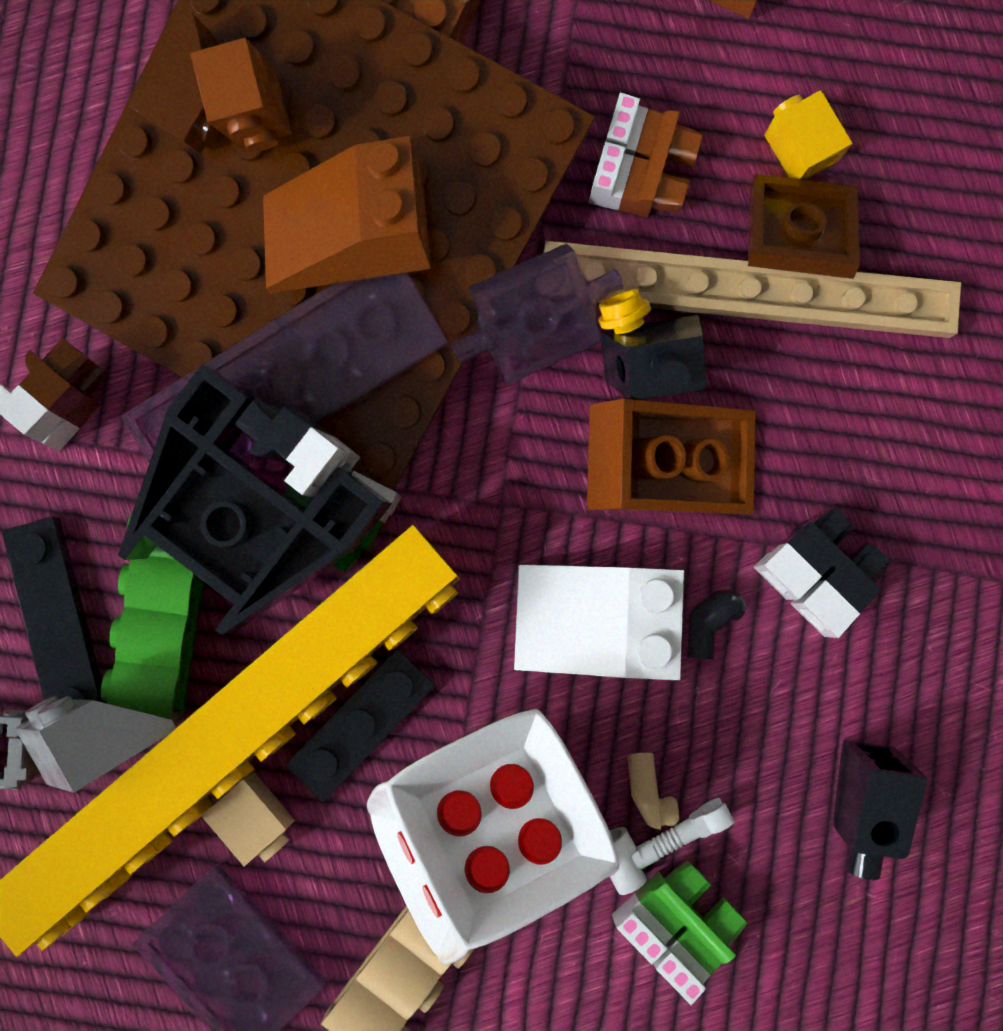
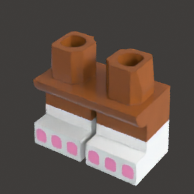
M620 92L592 185L589 204L648 218L651 208L679 213L685 199L689 180L662 173L666 160L693 167L703 134L688 127L678 125L677 121L680 112L669 110L660 113L639 106V98Z

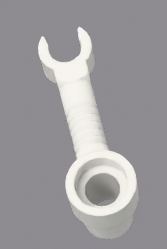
M720 798L710 800L691 813L688 819L637 847L625 827L610 830L619 860V870L610 876V879L618 894L626 895L642 887L647 881L642 869L658 861L660 857L663 858L665 855H669V852L672 853L674 850H678V847L681 848L683 845H687L698 838H706L711 834L724 831L733 825L735 821L726 804H723Z

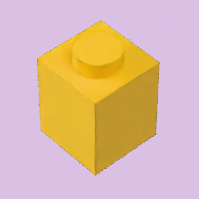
M821 90L805 99L800 94L795 95L780 104L773 111L775 117L764 134L788 177L808 180L837 164L853 144Z

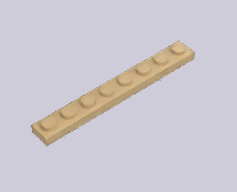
M545 241L539 297L601 303L606 298L619 292L638 289L642 299H648L653 309L951 338L958 334L961 282L856 272L854 279L751 267L748 266V261Z

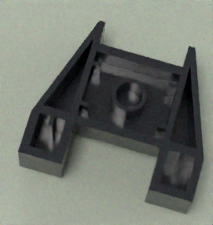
M201 364L167 410L118 555L124 560L147 559L157 546L234 604L215 629L218 633L224 635L241 629L359 548L392 503L353 473L338 467L307 509H305L229 451L243 433L235 424L254 398L220 372Z

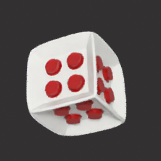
M531 709L503 718L430 753L400 771L389 781L377 785L367 801V810L371 815L374 832L387 865L418 929L430 948L438 956L439 962L443 965L455 963L461 960L469 950L492 943L529 925L590 890L619 870V860L615 844L589 788L562 739L538 709Z

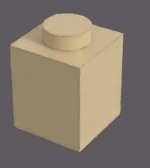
M255 772L243 779L202 815V818L243 866L247 865L257 855L265 863L289 841V838L283 832L295 821Z

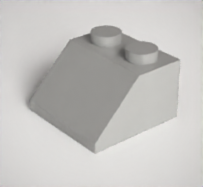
M53 696L36 704L25 712L29 720L15 728L45 783L72 793L80 790L176 729L171 719L95 700H74L70 696L60 700L57 696Z

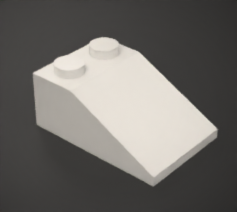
M519 565L514 670L620 678L680 680L684 570Z

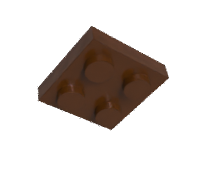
M754 174L750 187L748 266L854 279L860 266L857 186Z

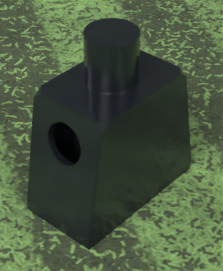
M697 315L644 323L639 328L624 334H615L613 329L599 330L605 381L627 398L640 400L707 388L703 334ZM621 359L623 360L624 367L621 365Z
M843 740L833 824L850 849L847 871L862 879H880L884 857L905 859L910 853L928 778L895 747Z

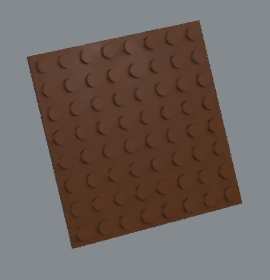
M178 0L33 294L188 381L201 364H204L223 374L254 399L257 397L269 406L273 404L280 409L286 406L310 417L360 456L359 460L352 467V472L355 471L394 491L590 130L595 116L382 0ZM185 8L193 13L211 31L214 46L246 37L277 71L292 135L277 138L278 144L270 149L247 151L246 147H239L224 134L220 133L217 139L211 144H206L202 153H200L129 107L128 104ZM410 136L423 175L431 269L269 294L266 289L263 195L354 145Z

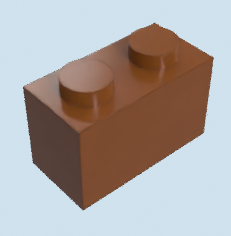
M246 37L190 53L207 122L239 147H246L247 151L270 149L278 144L277 138L292 135L277 71Z

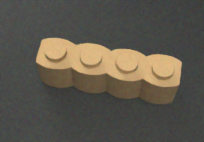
M407 905L327 1009L321 1025L329 1031H410L411 1029L405 1025L407 1020L417 1009L426 1013L439 997L444 987V984L439 979L451 964L443 965L439 962L438 956L430 948L418 929ZM474 949L469 950L461 960L451 964L459 969Z

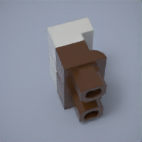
M63 337L43 359L32 351H28L25 357V365L30 373L13 391L0 384V415L25 436L59 452L100 406L90 395L108 376L103 369Z

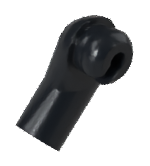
M727 589L714 591L692 609L689 619L688 658L714 660L715 632L732 619L735 621L740 620L745 614L746 602L740 594Z

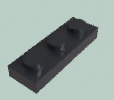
M399 648L396 649L285 766L313 794L324 802L436 684Z

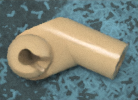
M635 753L628 755L631 796L646 824L660 830L662 825L675 826L679 822L678 803L671 796L659 798L654 754Z

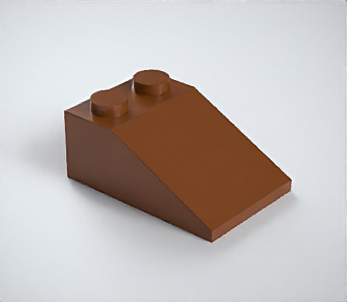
M410 136L354 145L263 195L266 289L269 294L431 269L423 175Z
M619 399L590 404L587 510L754 514L756 410L633 399Z

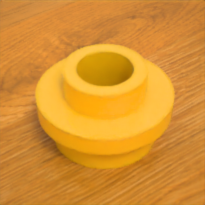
M638 289L625 290L606 298L599 304L602 315L598 321L602 329H613L615 334L628 333L645 323L643 317L651 311V306L648 299H642Z

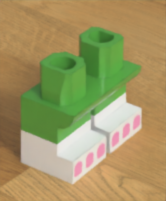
M687 860L674 869L666 878L658 871L612 913L616 928L651 964H654L656 970L692 1005L706 990L704 986L705 981L721 964L730 962L736 956L730 945L742 932L747 921L724 897L702 917L692 904L711 884Z

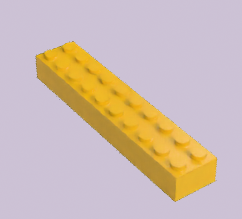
M414 525L408 528L0 879V938L16 957L34 944L41 951H44L60 936L70 931L90 913L89 911L103 899L108 898L132 877L131 874L152 860L173 841L167 832H170L175 837L187 826L189 827L214 805L208 798L211 794L219 799L225 793L231 791L255 770L249 761L256 756L262 762L269 755H273L296 735L295 731L290 727L299 719L305 725L308 721L317 717L337 699L331 691L342 682L346 688L352 683L355 684L378 664L372 657L375 652L384 645L389 651L398 647L418 629L412 620L426 608L431 614L437 613L458 594L453 585L460 580V577Z

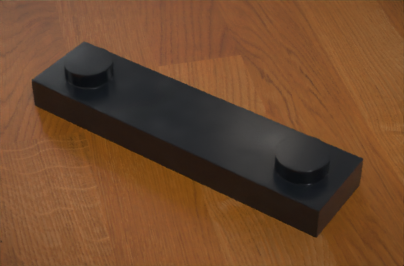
M49 517L2 530L43 699L46 700L57 696L60 700L70 696L74 700H95L107 703L101 699L102 681L60 518Z

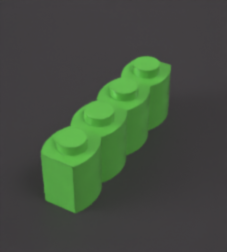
M158 546L147 559L130 560V564L125 563L120 571L118 591L120 595H124V609L121 616L115 617L111 626L109 641L110 646L116 648L115 663L113 669H108L103 677L101 699L106 701L107 704L171 719L175 723L182 720L186 704L190 664L195 647L198 613L205 582Z

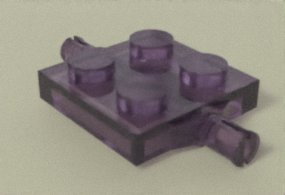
M567 243L469 286L478 312L479 331L455 342H450L453 353L458 363L461 364L463 361L488 350L494 357L500 375L506 384L513 383L601 343L595 321L596 301L624 290V285L621 283L623 282L616 269H612V271L587 281L581 274L575 251Z

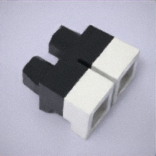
M257 397L249 404L235 424L256 441L249 453L282 463H291L295 466L284 481L304 496L316 497L338 467L350 471L360 458L359 455L310 417L286 406L282 409L273 404L269 406Z
M835 508L827 510L812 521L797 525L781 544L772 552L767 553L753 567L786 600H793L790 604L824 637L839 638L881 591L875 583L890 564V560L870 543L863 544L848 558L837 545L854 527Z

